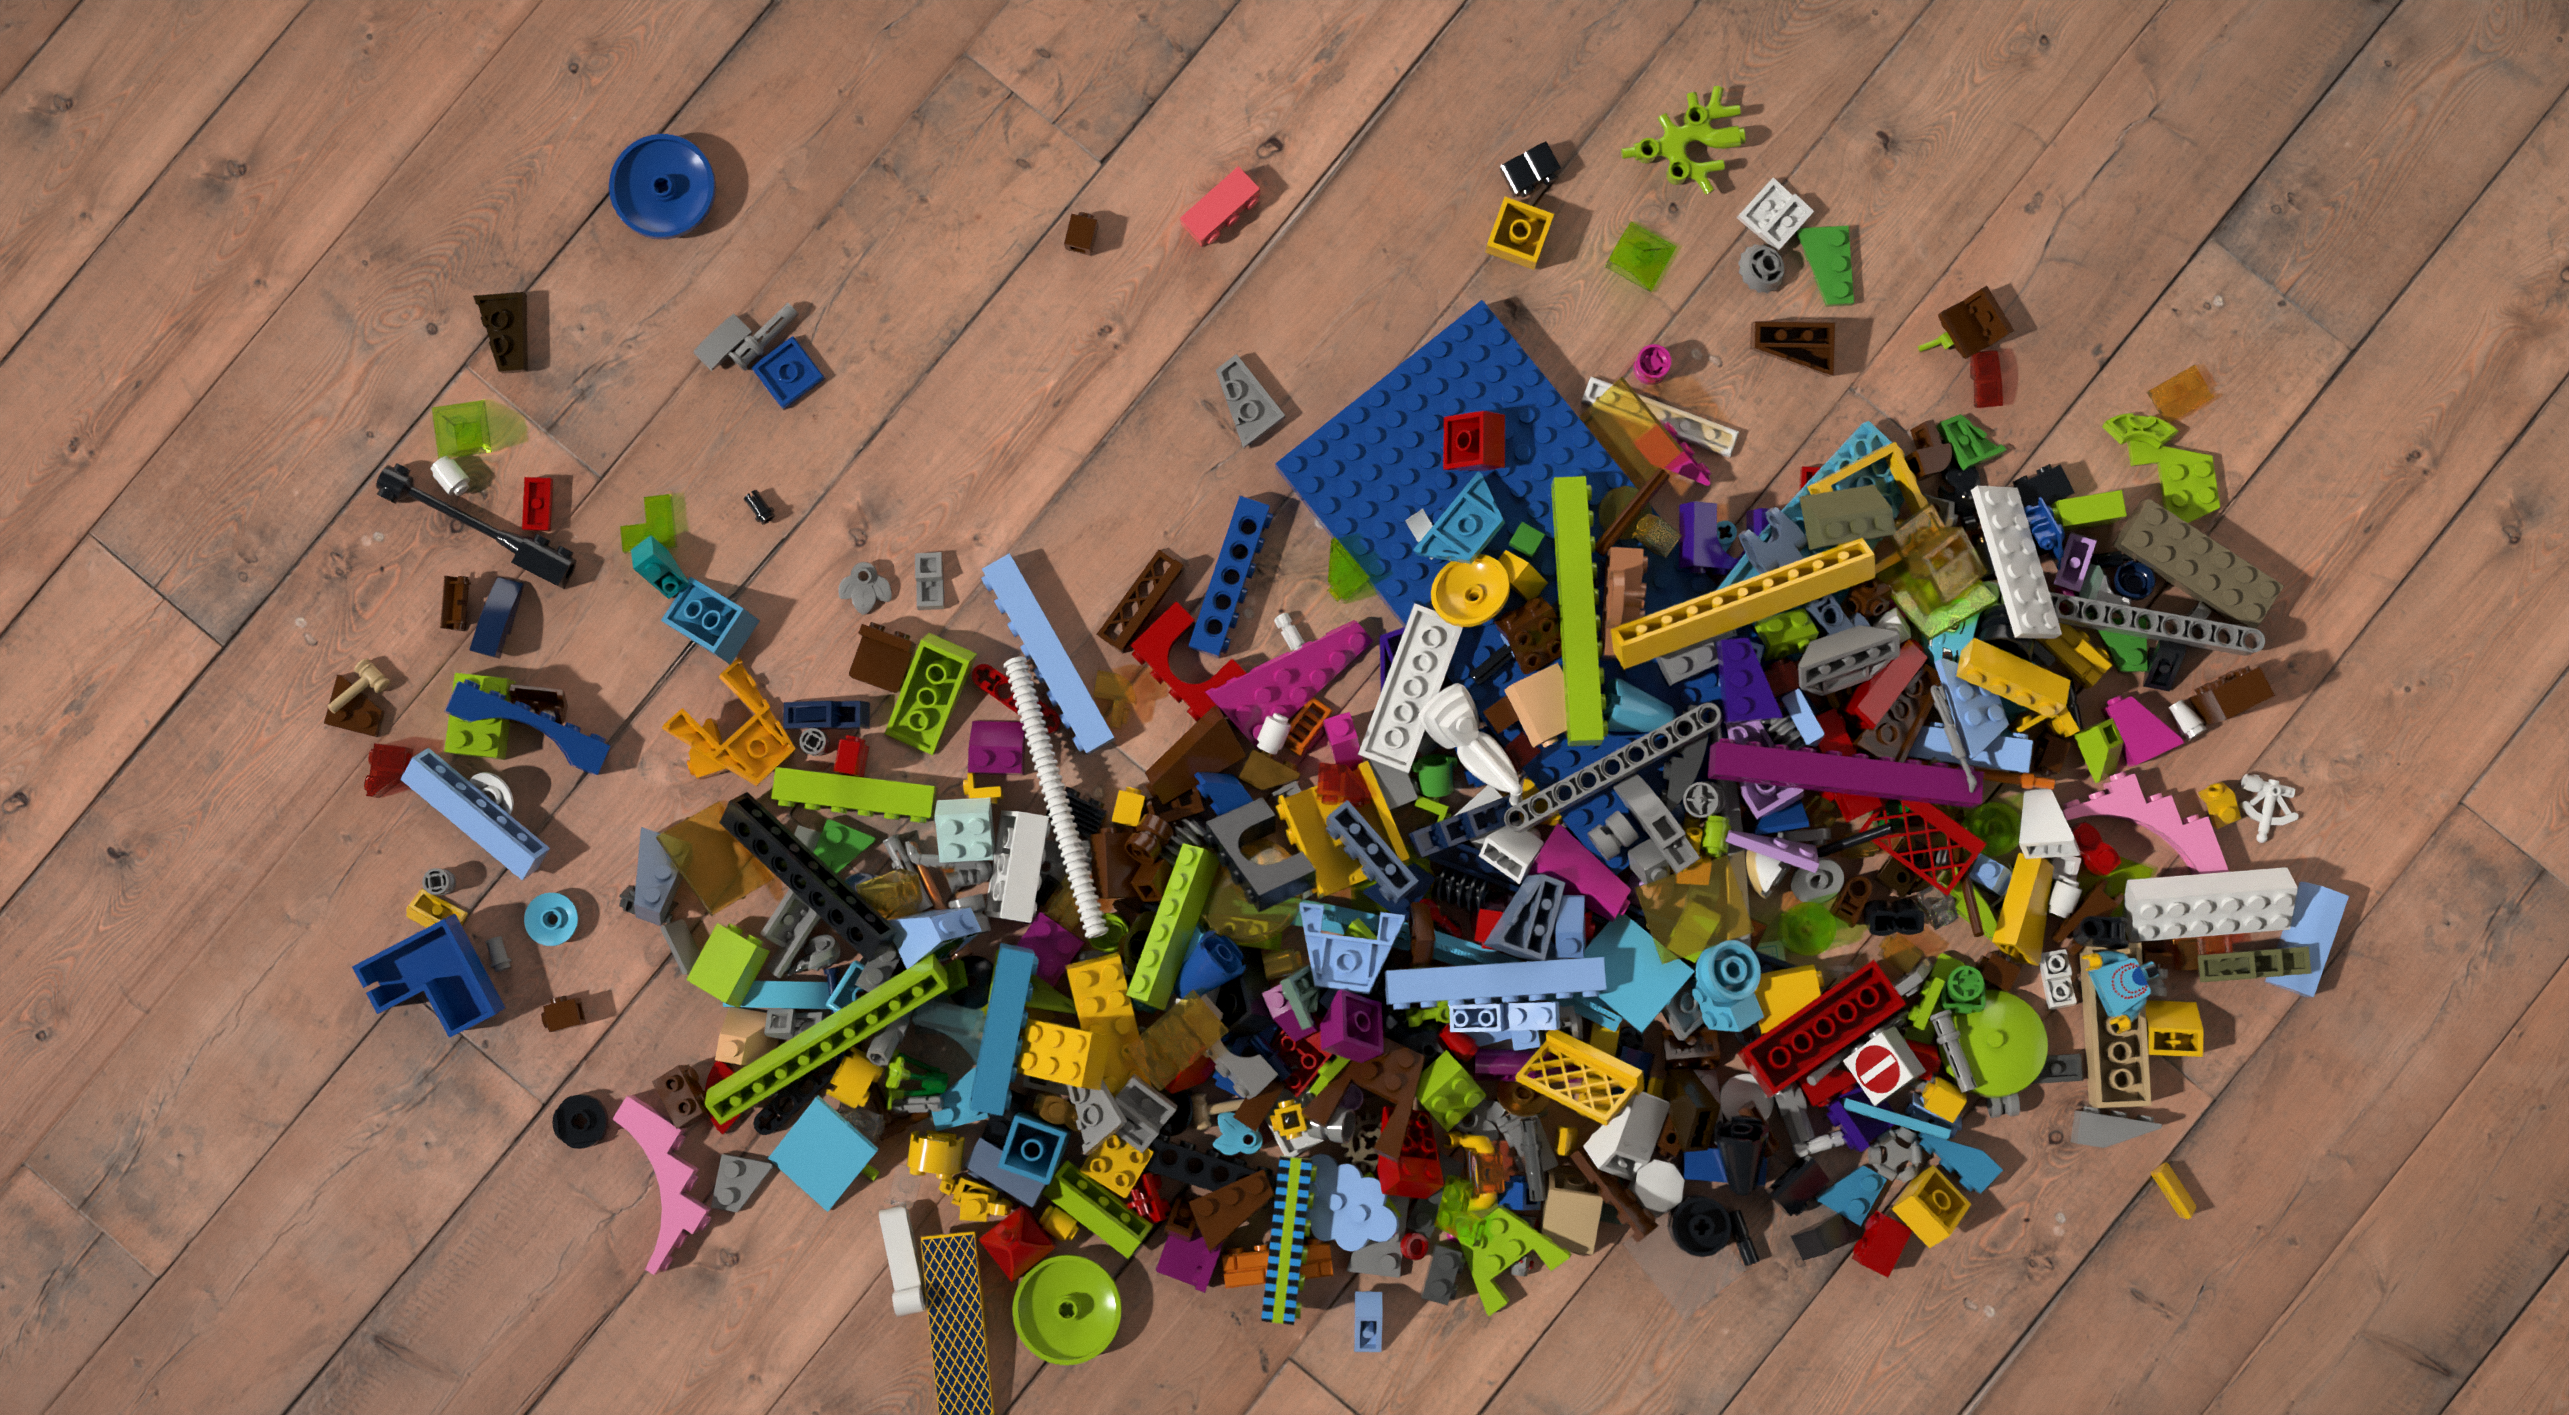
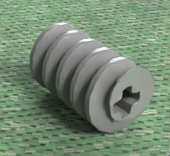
M1779 697L1775 700L1783 718L1761 721V723H1771L1767 733H1777L1772 740L1773 743L1782 742V745L1789 746V750L1796 751L1805 746L1806 743L1804 739H1801L1802 736L1799 730L1795 729L1796 725L1793 720H1790L1791 716L1788 711L1784 710L1786 707L1783 701H1779L1781 698Z
M1182 818L1181 823L1184 828L1175 826L1173 829L1177 836L1172 835L1169 844L1161 848L1162 852L1157 859L1165 858L1171 868L1175 866L1183 843L1192 846L1195 844L1200 847L1204 845L1200 837H1204L1206 831L1192 818L1191 821Z

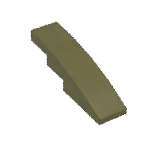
M2308 946L2197 955L2200 982L2311 974Z

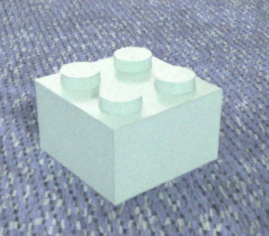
M991 798L937 800L935 824L940 863L993 860L995 837Z

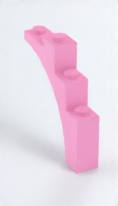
M2125 771L2111 775L2109 776L2111 781L2103 784L2106 794L2104 790L2088 795L2089 800L2083 803L2076 799L2063 804L2064 809L2062 813L2066 820L2087 816H2106L2124 819L2143 826L2167 842L2183 859L2192 875L2229 872L2209 817L2199 818L2198 814L2183 818L2184 824H2182L2172 795L2163 797L2160 792L2146 797V803L2135 774L2126 776Z
M629 1095L626 1096L614 1115L613 1120L626 1129L643 1148L654 1168L660 1187L662 1204L661 1227L655 1250L645 1268L651 1274L656 1275L660 1271L665 1272L673 1261L670 1255L675 1247L679 1249L688 1236L685 1234V1231L694 1234L699 1230L703 1231L711 1220V1217L708 1215L712 1209L685 1192L686 1189L690 1191L699 1178L696 1176L699 1168L672 1152L674 1149L677 1151L685 1141L686 1137L683 1134L686 1128L676 1129L672 1119L637 1097Z

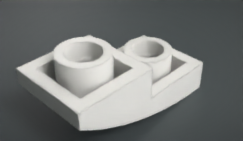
M2066 949L2042 953L2040 970L2048 1009L2075 1006L2077 1001L2071 981L2072 971Z

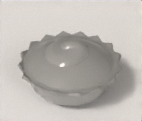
M1754 244L1752 247H1746V251L1741 253V259L1738 262L1740 266L1739 273L1743 277V282L1747 283L1750 289H1755L1758 293L1765 292L1768 294L1771 290H1776L1778 285L1782 284V278L1784 277V262L1781 255L1776 250L1765 245Z

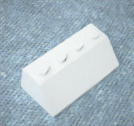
M1001 810L992 863V875L990 876L984 915L1032 923V918L1035 917L1037 912L1036 892L1039 891L1042 881L1039 875L1040 868L1046 857L1044 843L1045 838L1048 837L1050 832L1049 816Z

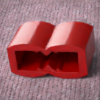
M846 735L845 740L840 739L833 771L843 775L864 778L870 746L865 744L866 740Z
M2083 822L2071 828L2079 847L2082 861L2093 874L2098 876L2108 875L2121 863L2120 856L2116 850L2110 845L2103 843L2100 833L2092 825Z

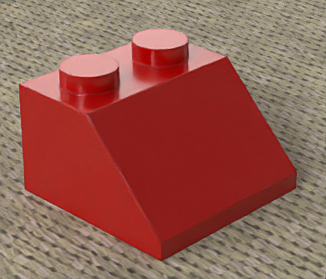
M1478 411L1444 417L1443 470L1487 471L1505 468V415Z

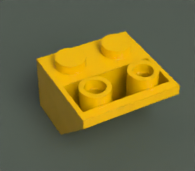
M2147 1000L2145 1010L2148 1055L2203 1057V1026L2197 1003Z

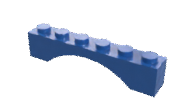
M465 679L464 683L457 682L444 710L445 713L469 723L482 719L502 718L528 724L543 732L554 741L565 755L570 766L594 776L598 775L610 748V745L605 744L606 738L591 733L590 737L580 733V727L566 722L565 726L555 722L556 717L542 711L540 715L530 712L531 707L522 702L516 701L515 704L504 701L505 695L493 690L489 694L479 690L481 685Z

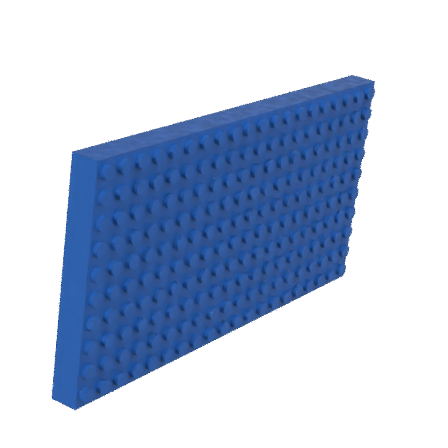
M1483 300L1479 301L1275 463V469L1403 627L1407 625L1414 603L1435 611L1431 601L1432 584L1440 570L1451 562L1436 558L1431 560L1430 557L1415 554L1413 549L1417 546L1418 541L1405 520L1421 509H1424L1431 524L1434 525L1478 472L1443 470L1444 417L1478 411L1505 415V468L1479 471L1486 481L1505 524L1480 554L1488 555L1498 560L1507 550L1530 563L1548 582L1537 598L1541 596L1550 606L1558 600L1551 484L1554 477L1586 476L1587 485H1591L1592 499L1588 501V511H1593L1594 522L1593 527H1590V537L1595 538V544L1639 492ZM1649 503L1612 546L1644 549L1643 556L1648 557L1647 573H1644V576H1642V583H1646V597L1643 609L1640 608V610L1645 611V616L1718 589L1707 573L1690 574V569H1679V539ZM1521 522L1545 534L1532 558L1508 545ZM1595 551V553H1591L1592 563L1597 565V580L1599 582V586L1596 588L1599 592V604L1595 605V615H1600L1602 629L1606 554L1601 556ZM1510 588L1509 597L1504 607L1496 616L1483 624L1463 627L1444 678L1450 685L1459 683L1466 687L1475 703L1479 721L1484 727L1487 726L1491 736L1504 749L1505 753L1525 778L1528 777L1542 791L1650 732L1608 731V736L1604 737L1601 745L1568 746V739L1565 733L1557 736L1559 741L1545 748L1542 744L1536 747L1532 746L1519 720L1497 734L1482 712L1506 696L1504 689L1556 663L1559 664L1563 672L1562 656L1527 675L1520 670L1516 658H1512L1481 685H1477L1472 680L1470 673L1505 644L1494 621L1500 619L1506 612L1514 611L1527 602ZM1748 624L1736 628L1737 636L1729 638H1749L1752 643L1764 645ZM1601 629L1597 631V641H1601ZM1764 645L1760 665L1775 699L1781 697L1779 701H1782L1784 696L1796 689H1800L1815 716L1820 711L1780 662L1776 659L1765 661L1763 654L1766 647ZM1598 658L1599 668L1604 669V684H1600L1601 694L1604 693L1611 679L1615 680V678H1618L1672 706L1674 713H1676V718L1681 716L1682 711H1687L1689 705L1700 706L1705 703L1715 704L1723 715L1721 689L1718 686L1720 678L1718 665L1669 687L1656 658L1626 669L1622 667L1620 662L1601 661ZM1707 710L1704 712L1702 717L1703 722L1709 723L1708 712L1714 710ZM1722 721V739H1729L1726 724ZM1771 723L1762 724L1766 732L1771 726ZM1679 727L1678 732L1681 736L1684 735V727ZM1711 732L1707 733L1706 751L1698 774L1692 784L1708 781L1716 783V779L1708 778L1710 746L1712 745ZM1771 733L1768 735L1771 738V740H1773L1777 733ZM1658 736L1654 743L1655 748L1664 749L1667 747L1668 737ZM1640 748L1634 749L1630 756L1633 762H1640L1644 758V750ZM1677 750L1636 772L1659 799L1661 789L1666 790L1667 779H1663L1665 762L1669 763V759L1672 757L1681 758V754L1677 753ZM1617 761L1610 762L1607 766V773L1609 775H1615L1620 770V764ZM1588 774L1583 779L1585 788H1591L1596 783L1594 774ZM1624 779L1559 813L1562 816L1563 825L1571 835L1615 875H1618L1630 865L1628 850L1651 839L1648 833L1642 830L1613 789L1615 785ZM1564 787L1559 792L1561 801H1567L1572 796V789L1570 787ZM1683 799L1670 812L1679 825L1684 821L1685 813L1688 812L1684 806ZM1618 810L1630 823L1639 838L1627 847L1621 846L1620 853L1607 861L1591 842L1587 833L1599 824L1604 826L1605 819Z

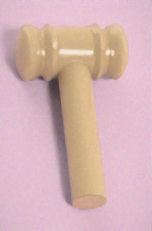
M368 658L362 659L354 668V671L361 678L327 705V707L335 714L367 686L370 685V688H374L376 693H380L388 687L390 680L385 678V674H382L373 663H370Z
M1197 1092L1191 1094L1193 1129H1208L1212 1125L1209 1121L1211 1118L1209 1115L1237 1111L1244 1099L1207 1104L1206 1093Z

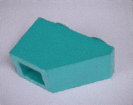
M652 535L631 549L633 569L668 599L689 585V581L669 550Z

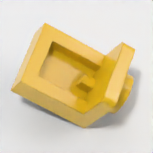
M967 773L968 779L963 780L964 795H969V799L991 798V805L998 804L997 799H1004L1001 786L976 788L975 774Z
M2223 782L2211 784L2206 789L2198 792L2199 797L2207 805L2212 825L2216 829L2241 819L2235 793Z

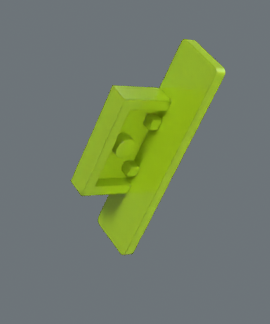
M1944 953L1938 955L1928 980L1925 979L1920 987L1919 994L1921 996L1917 1005L1914 1004L1909 1012L1908 1019L1910 1021L1903 1034L1904 1040L1908 1038L1930 1045L1936 1030L1933 1022H1929V1017L1945 1011L1941 1008L1940 992L1948 975L1956 968L1965 966L1963 962ZM1946 993V1003H1948L1950 998Z

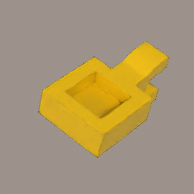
M961 1192L959 1220L987 1222L988 1214L1005 1216L1008 1213V1202L989 1201V1193Z

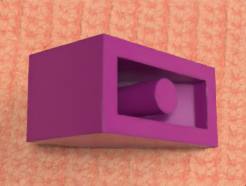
M1281 984L1262 993L1272 1018L1294 1042L1319 1031L1312 1013L1310 1018L1314 1022L1313 1026L1304 1030L1301 1029L1289 1000L1283 995Z

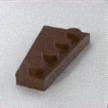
M1923 664L1875 728L1864 729L1853 742V745L1879 760V757L1895 758V762L1904 763L1935 702L1931 694V686L1936 685L1939 687L1942 685L1938 672L1929 665Z

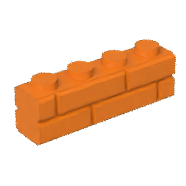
M1318 1238L1307 1239L1308 1244H1303V1247L1308 1248L1306 1264H1301L1300 1275H1305V1279L1333 1276L1330 1242H1324ZM1270 1244L1254 1245V1250L1243 1251V1247L1228 1248L1227 1253L1222 1254L1225 1288L1265 1284Z

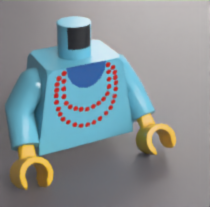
M2108 950L2083 955L2082 959H2088L2090 962L2089 968H2085V971L2088 972L2108 1017H2116L2109 1021L2110 1024L2118 1023L2119 1031L2116 1032L2117 1034L2130 1030L2131 1023L2138 1017L2147 1003V996L2151 994L2147 981L2159 976L2156 965L2151 961L2139 966L2136 958H2128L2124 953Z

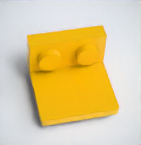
M2067 707L2062 709L2053 719L2033 711L2034 717H2031L2029 714L2010 724L2012 727L2010 731L2012 733H2020L2047 719L2048 722L2045 724L2049 733L2060 739L2080 731Z
M1115 1133L1089 1154L1080 1171L1123 1198H1126L1152 1157L1153 1151L1146 1148L1141 1153Z

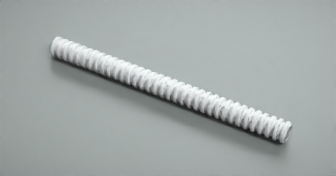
M1015 657L1003 664L1004 668L1008 670L1006 671V676L1010 677L1008 683L1012 684L1010 689L1015 693L1013 699L1017 700L1015 706L1019 708L1018 715L1022 716L1020 722L1024 723L1022 729L1026 731L1024 736L1029 740L1027 746L1031 747L1029 752L1034 756L1032 762L1036 763L1034 769L1038 771L1037 778L1041 779L1039 785L1043 786L1041 792L1046 796L1044 797V802L1048 803L1046 809L1050 810L1048 815L1049 818L1053 819L1051 825L1055 826L1053 832L1057 834L1056 841L1060 842L1058 848L1062 850L1060 855L1065 859L1063 861V865L1067 866L1065 872L1070 875L1068 881L1072 882L1070 888L1074 890L1072 895L1077 899L1075 901V905L1079 906L1077 911L1082 915L1080 921L1084 922L1082 928L1087 932L1085 937L1089 939L1106 934L1109 929L1104 926L1106 920L1102 919L1104 913L1099 909L1101 907V903L1097 902L1099 896L1094 893L1096 887L1092 886L1094 880L1090 879L1092 873L1087 869L1089 863H1085L1087 857L1082 853L1084 851V847L1080 846L1082 840L1078 839L1080 834L1079 831L1075 830L1077 824L1073 823L1075 817L1070 813L1072 808L1068 807L1070 803L1069 799H1066L1068 794L1063 790L1065 784L1061 783L1063 778L1058 774L1060 772V768L1056 767L1058 761L1054 759L1055 752L1051 751L1053 745L1049 744L1051 738L1047 736L1048 729L1044 728L1046 722L1042 720L1044 715L1039 711L1041 705L1037 704L1039 699L1034 695L1036 694V689L1032 688L1034 682L1030 681L1032 676L1027 672L1029 670V666L1025 665L1027 659L1025 657Z

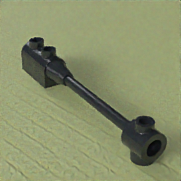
M398 463L394 467L386 466L380 473L376 483V488L379 489L377 495L394 504L398 500L402 501L410 496L495 539L501 546L515 553L511 563L565 589L577 563L576 559L572 558L574 552L560 545L556 550L548 546L550 540L538 534L532 538L499 530L414 487V478L409 475L411 470Z

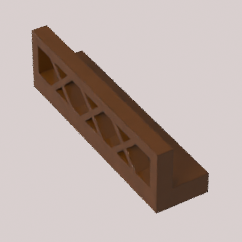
M1158 550L1096 635L1123 654L1185 569L1184 565ZM1162 558L1170 564V567L1164 575L1155 576L1154 565ZM1151 571L1152 577L1146 578V576ZM1153 581L1154 588L1148 597L1140 598L1138 587L1141 583ZM1136 591V598L1130 599ZM1137 602L1138 610L1134 616L1124 619V606L1128 603ZM1120 613L1121 620H1115ZM1122 623L1123 631L1115 641L1105 635L1110 625Z

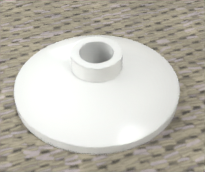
M481 772L469 780V782L511 815L514 806L513 796L508 785L500 777L492 773Z

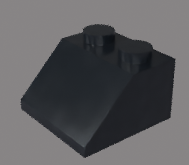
M1806 1155L1800 1157L1765 1192L1786 1215L1791 1217L1795 1214V1216H1798L1808 1207L1806 1202L1813 1196L1817 1198L1827 1190L1826 1184L1830 1179L1814 1158Z

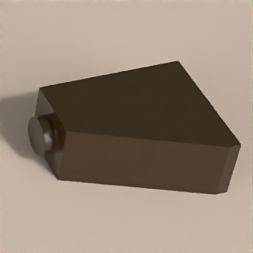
M1692 1068L1669 1069L1662 1088V1095L1664 1100L1670 1103L1668 1112L1683 1152L1708 1151L1721 1105Z

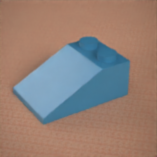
M690 577L688 579L689 585L679 592L661 621L731 665L760 620L744 608Z

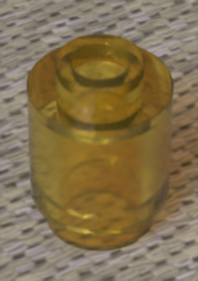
M1859 832L1845 833V836L1838 837V840L1858 834ZM1868 841L1839 852L1841 858L1847 857L1848 860L1869 858L1875 856V851H1879V846L1872 841Z

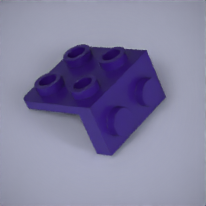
M1857 1083L1853 1090L1839 1095L1826 1104L1825 1107L1829 1111L1826 1115L1834 1127L1839 1126L1844 1133L1842 1139L1849 1149L1862 1152L1870 1146L1868 1142L1895 1124L1843 1108L1840 1103L1842 1097L1874 1106L1862 1087ZM1887 1100L1874 1106L1894 1112Z

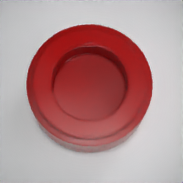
M1407 1233L1402 1238L1400 1244L1402 1254L1411 1260L1422 1259L1428 1251L1427 1238L1420 1233Z

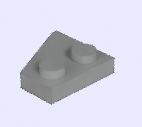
M1927 957L1891 984L1901 997H1908L1920 989L1918 984L1926 978L1934 965Z

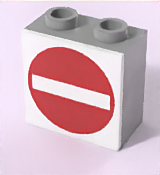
M1895 1026L1884 1030L1883 1027L1877 1029L1869 1035L1871 1038L1869 1042L1865 1044L1862 1041L1850 1050L1852 1054L1843 1060L1874 1106L1888 1100L1926 1072Z

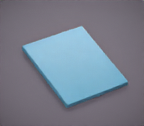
M1618 913L1614 922L1609 921L1601 932L1591 940V943L1584 952V958L1604 957L1607 990L1599 991L1598 997L1641 1033L1645 1031L1664 1007L1671 1003V999L1695 973L1694 970L1626 914L1622 916Z
M818 1095L768 1159L828 1212L879 1149Z

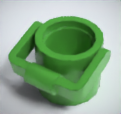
M1431 754L1413 760L1411 770L1419 772V790L1422 795L1442 797L1454 791L1453 767H1457L1456 757L1453 755Z
M1967 965L1953 970L1946 978L1940 992L1941 1008L1943 1010L1951 1009L1954 1013L1963 1014L1982 1012L1985 1008L1986 1000L1985 982L1981 973L1974 967ZM1946 993L1955 1003H1946ZM1980 995V1005L1969 1003Z

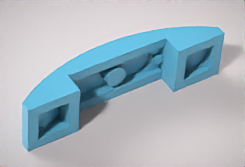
M754 981L740 1007L830 1009L826 1006V1002L829 999L828 982ZM723 1002V1007H735Z

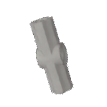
M915 1009L875 1032L876 1036L872 1040L866 1055L871 1063L877 1066H888L898 1043L901 1044L910 1023L909 1020Z
M1796 1081L1773 1095L1779 1116L1783 1117L1791 1144L1801 1143L1815 1137L1806 1113L1807 1105L1800 1087L1797 1086Z

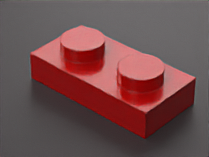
M524 477L522 530L551 532L552 478Z

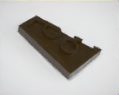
M524 292L474 295L475 303L478 305L482 316L480 317L482 324L486 327L490 339L489 345L498 371L501 373L528 372L527 294Z

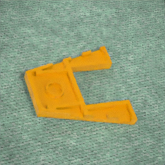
M738 657L719 675V678L755 713L753 717L721 746L683 708L662 726V729L757 787L775 770V767L781 765L794 753L796 748L780 722L776 721L770 711L769 704L766 699L762 698L756 688L757 684L752 676L748 675L742 665L743 661Z

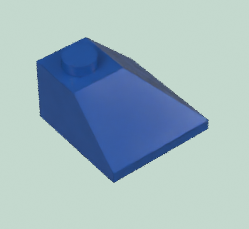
M1801 799L1781 811L1756 820L1748 833L1766 835L1809 827V821Z

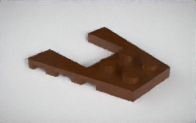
M1383 1036V1054L1363 1063L1350 1060L1304 1108L1301 1114L1302 1117L1326 1128L1351 1083L1369 1090L1397 1104L1373 1149L1375 1153L1399 1163L1425 1056Z

